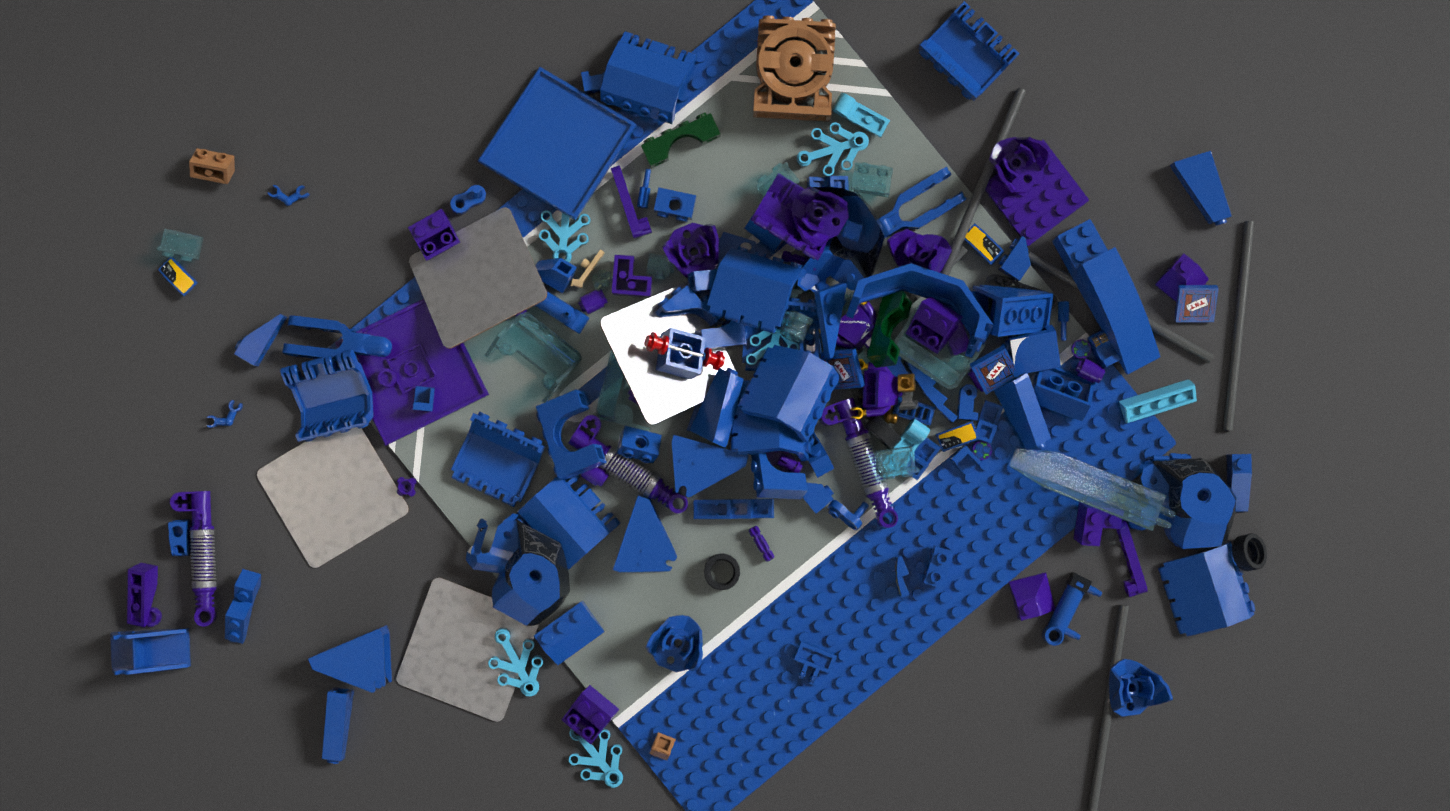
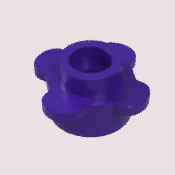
M400 477L397 480L399 483L397 494L399 496L406 494L412 497L416 494L414 488L417 481L415 478L405 479Z

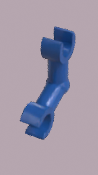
M273 185L277 189L275 195L268 192L269 196L278 198L286 206L292 205V203L300 198L306 199L310 195L309 193L300 195V191L305 188L303 185L299 186L296 192L289 197L282 193L281 189L276 185Z
M231 400L228 405L230 410L227 417L207 416V418L214 419V424L207 425V427L231 426L237 412L242 410L243 404L240 403L238 408L234 409L233 404L235 401Z

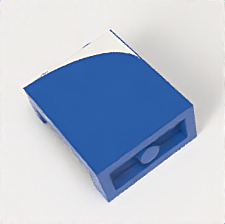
M1053 325L1044 326V331L1019 336H1007V340L1004 341L1005 348L1009 352L1019 375L1061 367L1057 334Z

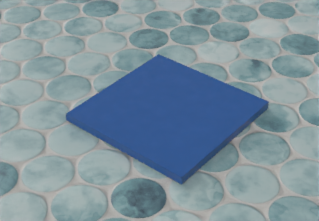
M539 67L478 159V162L576 221L637 127V124Z

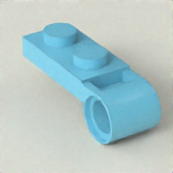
M842 92L832 108V111L879 138H881L890 122L886 117L856 102L853 97Z
M915 418L911 420L900 436L901 441L889 452L881 465L898 476L919 444L926 439L930 429Z

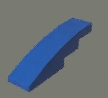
M909 356L905 357L904 362L909 372L914 373L915 382L924 396L936 407L937 411L950 423H953L958 416L943 405L948 398L933 387L938 380Z
M774 499L693 500L694 519L774 518Z

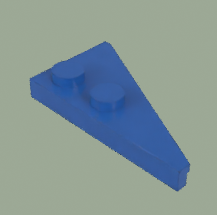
M839 283L814 292L825 358L834 357L847 288L846 283Z

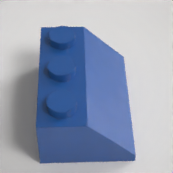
M1057 367L1037 371L1032 386L1039 406L1083 421L1091 406L1095 382L1092 383L1077 376L1075 373Z
M582 600L536 633L534 637L547 655L559 665L605 631Z

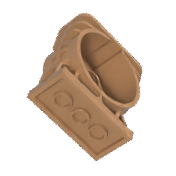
M763 16V19L759 20L756 59V70L761 84L755 89L753 117L829 122L832 110V93L826 87L833 72L836 24L832 23L830 19H821V22L813 21L812 18L794 20L793 17L774 19V16ZM798 37L803 38L812 43L817 49V51H822L823 54H815V51L809 44L799 40L787 41L783 43L777 49V51L767 50L769 48L774 49L781 41L785 39ZM792 59H798L800 61V65L798 67H793L790 64V61ZM764 70H775V73L777 74V76H778L782 81H784L785 83H788V84H792V85H798V84L805 83L806 81H808V80L814 75V73H826V74H825V75H816V77H815L811 82H809V83H807V84H805V85H803V86L793 87V86H788V85H785V84L781 83V82L774 76L773 73H771V72H764ZM772 97L782 103H786L789 105H771ZM813 99V107L796 105L806 103Z

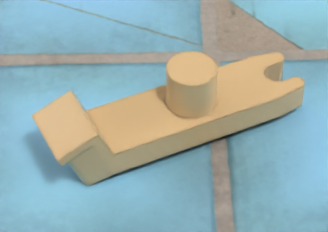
M601 249L592 262L586 258L582 261L581 266L586 270L579 280L572 279L571 287L583 288L584 282L605 254Z

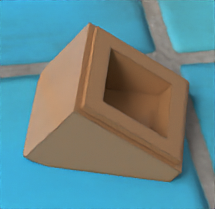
M658 732L650 754L663 760H668L676 739Z

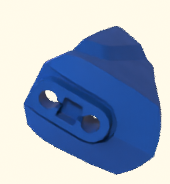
M676 615L669 617L651 635L646 645L647 652L653 655L659 666L676 673L685 670L695 671L699 669L703 657L702 630L690 616ZM676 639H680L682 641V644L679 646H675L676 644L674 641ZM669 656L674 657L675 661L673 663L667 661Z
M1122 659L1110 669V704L1113 712L1119 716L1138 715L1148 706L1159 705L1173 700L1170 688L1162 676L1136 661Z

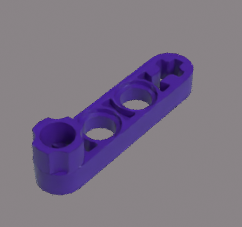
M620 165L611 168L633 238L636 239L651 234L652 231L647 217L637 219Z
M1124 520L1122 521L1121 529H1116L1131 576V579L1123 581L1124 589L1127 596L1132 597L1146 593L1148 589L1128 524Z

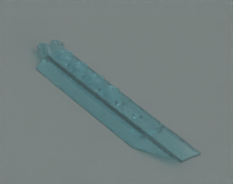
M1016 448L1009 464L1010 467L1046 489L1153 531L1155 523L1164 528H1171V523L1158 518L1159 513L1168 517H1175L1176 515L1174 511L1162 507L1167 495L1059 452L1036 451L1032 449L1027 451L1026 449Z

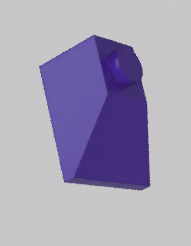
M1183 253L1174 260L1155 285L1177 303L1179 285H1205L1209 278L1197 263Z
M1046 572L1009 581L1019 620L1038 617L1055 610Z

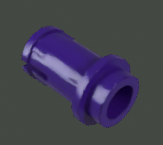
M782 453L781 458L777 461L778 465L789 470L791 473H799L803 467L800 461H794L784 453Z

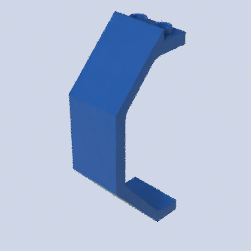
M912 263L858 280L846 313L847 317L853 318L860 303L899 291H906L924 298L933 297L963 316L961 322L970 335L965 356L970 358L973 357L975 351H980L981 345H984L994 326L963 280Z

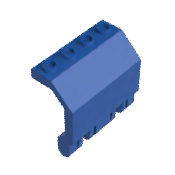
M964 1L928 40H924L919 45L918 49L920 50L919 54L925 60L929 59L934 63L933 67L939 73L943 72L948 77L947 80L954 87L957 85L962 90L961 94L966 99L975 101L1020 53L1013 48L1002 59L1012 46L1010 44L1005 45L1000 53L993 49L1002 41L1003 37L1001 35L988 46L998 32L987 22L974 32L984 19L982 17L978 18L975 24L970 27L966 21L974 15L975 11L973 9L960 19L970 8Z
M625 31L607 63L600 89L601 102L620 107L626 111L638 113L644 117L657 119L663 123L672 124L675 119V106L679 91L688 72L692 70L695 64L697 54L687 53V51L682 50L678 59L673 58L675 47L670 46L669 48L667 44L654 40L651 42V39L648 38L644 41L643 46L639 47L637 46L639 36L634 35L633 37L632 33Z
M353 350L337 354L339 368H337L331 355L303 362L302 370L305 375L304 377H302L296 364L281 368L280 373L283 381L291 389L301 412V428L295 434L298 442L303 440L309 442L319 436L328 437L335 432L345 433L351 430V428L358 427V429L369 425L373 418L372 390Z
M579 475L571 478L568 482L565 479L554 478L516 513L518 514V521L560 542L568 570L621 524L615 517L606 526L604 525L614 516L612 512L605 515L602 520L596 516L598 512L604 509L605 504L602 503L595 510H591L601 500L590 488L580 497L578 496L588 487L586 483L582 484L576 492L570 487L579 480Z

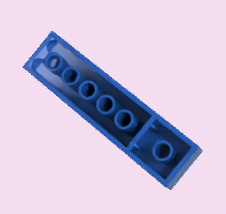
M1091 219L1058 235L1052 243L1101 330L1106 333L1114 351L1119 354L1121 358L1119 362L1125 373L1128 375L1160 358L1161 356L1143 304L1116 247L1110 250L1106 248Z

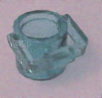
M785 311L783 318L785 322L780 330V334L792 342L803 343L813 323V319L796 311Z

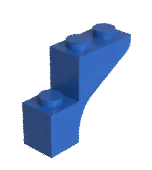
M689 285L683 289L678 287L671 293L673 297L670 300L666 297L658 304L660 308L655 312L660 318L688 314L697 315L704 319L710 327L721 318L709 314L710 306L707 305L709 295H705L700 300Z
M242 569L234 585V599L225 615V639L231 642L243 644L246 639L253 604L261 587V574Z

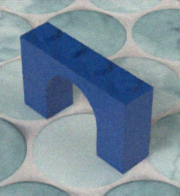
M718 269L688 273L689 287L694 292L711 291ZM744 316L740 323L726 319L718 328L694 331L696 335L706 337L704 349L707 347L714 349L747 344L748 334L743 324Z
M575 389L536 406L537 419L543 428L542 435L547 441L549 447L548 454L553 459V469L559 479L567 480L607 463L601 445L591 444L577 451L570 452L562 443L561 430L564 423L570 417L589 410L584 391Z
M766 452L749 454L752 458L751 471L754 473L753 486L754 490H756L757 498L802 499L808 491L805 473H790L777 470L768 461Z

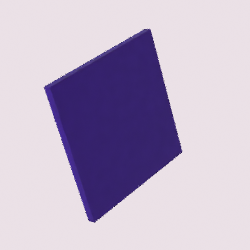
M424 299L355 332L385 337L392 343V350L386 357L356 355L372 390V420L385 446L489 395L464 342L451 349L443 345ZM343 339L335 342L337 348L341 346ZM384 368L394 370L397 374L396 384L388 388L381 386L377 381V375L380 370ZM416 386L435 388L433 411L413 410Z

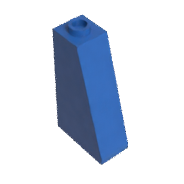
M1211 151L1170 164L1172 171L1208 224L1215 223L1217 226L1227 223L1226 219L1232 217Z
M727 368V370L718 369L689 430L724 448L728 444L744 380L737 376V371L731 368Z
M1028 373L994 390L1026 450L1034 448L1037 451L1045 447L1046 444L1044 442L1051 439Z
M335 687L327 693L322 759H327L328 763L338 764L339 761L345 759L354 690Z

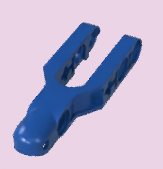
M947 167L899 195L893 210L879 218L885 238L901 228L918 230L967 200L961 191L913 221H903L899 217V209L902 205L952 175ZM859 237L860 243L865 246V244L861 241V238Z
M289 315L288 326L294 325L308 330L316 328L325 332L341 333L343 335V342L338 349L284 343L282 354L312 359L331 355L333 360L338 362L337 354L353 350L356 355L386 357L392 350V343L385 337L352 332L345 324L339 321Z

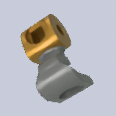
M914 373L898 374V392L903 394L899 410H915L918 408V401L912 400V392L915 391L916 386Z

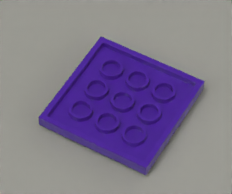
M1052 150L1049 161L1044 167L1041 180L1028 191L1011 193L1004 186L998 174L989 180L985 189L986 193L1020 237L1026 238L1027 247L1089 201L1088 197ZM1014 161L1012 163L1013 166L1018 167L1017 162ZM1024 176V181L1026 183H1029L1030 178L1028 176Z

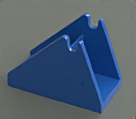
M991 285L973 286V290L992 298L990 320L994 326L990 332L991 335L1000 337L1044 331V326H1048L1050 323L1054 293Z
M673 435L671 443L675 492L678 493L680 487L685 486L687 489L686 496L691 497L746 467L749 455H739L738 452H732L725 448Z
M638 495L613 570L617 572L671 571L672 567L668 566L666 561H675L677 554L651 499Z
M387 625L308 658L312 670L374 693L376 688L386 686L385 677H387L389 682H392L390 632Z
M189 628L110 633L112 672L114 675H129L191 666Z

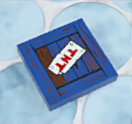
M1179 285L1175 322H1214L1218 286Z
M1004 345L969 364L986 395L1020 376Z
M856 349L835 350L833 358H825L824 351L820 353L821 359L832 365L840 376L838 384L834 389L862 388L865 385Z

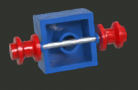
M670 327L662 332L660 338L657 337V333L651 332L644 341L647 351L658 350L656 370L690 380L701 374L702 366L707 367L710 364L714 370H718L725 363V356H723L722 351L712 353L711 348L707 347L704 349L706 337Z

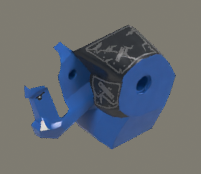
M813 187L823 192H831L844 199L848 203L849 218L839 235L828 240L819 260L810 258L802 269L807 272L805 278H798V286L804 291L812 290L816 292L830 287L826 283V278L831 276L839 283H846L847 288L851 291L855 290L858 280L873 275L885 240L880 219L859 193L837 187ZM859 237L861 238V241L864 243V245L860 243Z
M1204 459L1144 461L1141 480L1148 502L1144 509L1139 506L1133 483L1130 480L1119 482L1120 493L1124 496L1128 510V516L1125 519L1129 528L1142 531L1164 522V529L1168 539L1175 546L1182 549L1219 547L1227 543L1235 517L1237 498L1228 484Z
M512 513L511 516L497 526L490 552L482 554L481 547L488 525L487 521L481 518L476 525L478 532L473 546L467 551L466 561L474 570L499 573L492 588L493 608L526 626H535L542 623L563 604L570 592L569 572L560 542L518 521V514Z

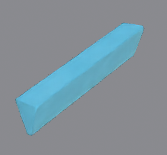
M1184 380L1119 401L1125 422L1130 423L1196 402L1195 384L1190 380Z

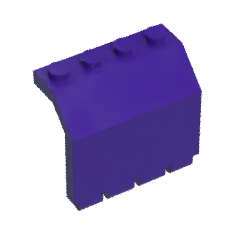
M778 173L752 216L751 221L762 229L768 230L770 234L780 240L786 241L785 243L795 249L803 251V254L813 260L816 259L818 261L829 239L823 245L812 248L802 240L792 218V205L794 197L804 188ZM821 209L815 210L817 214H823ZM838 218L832 219L834 224H838L840 221Z

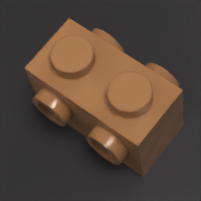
M197 148L189 161L190 177L228 184L235 171L234 155Z

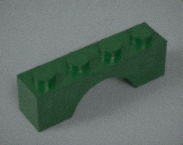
M702 113L696 116V120L690 123L689 121L680 123L678 125L679 128L673 131L667 129L661 132L662 136L650 137L644 140V144L641 147L651 169L669 161L671 146L681 138H694L704 145L721 137L712 114Z
M904 291L882 297L870 346L867 351V358L876 368L897 364L900 348L891 339V334L901 321L909 317L912 301Z

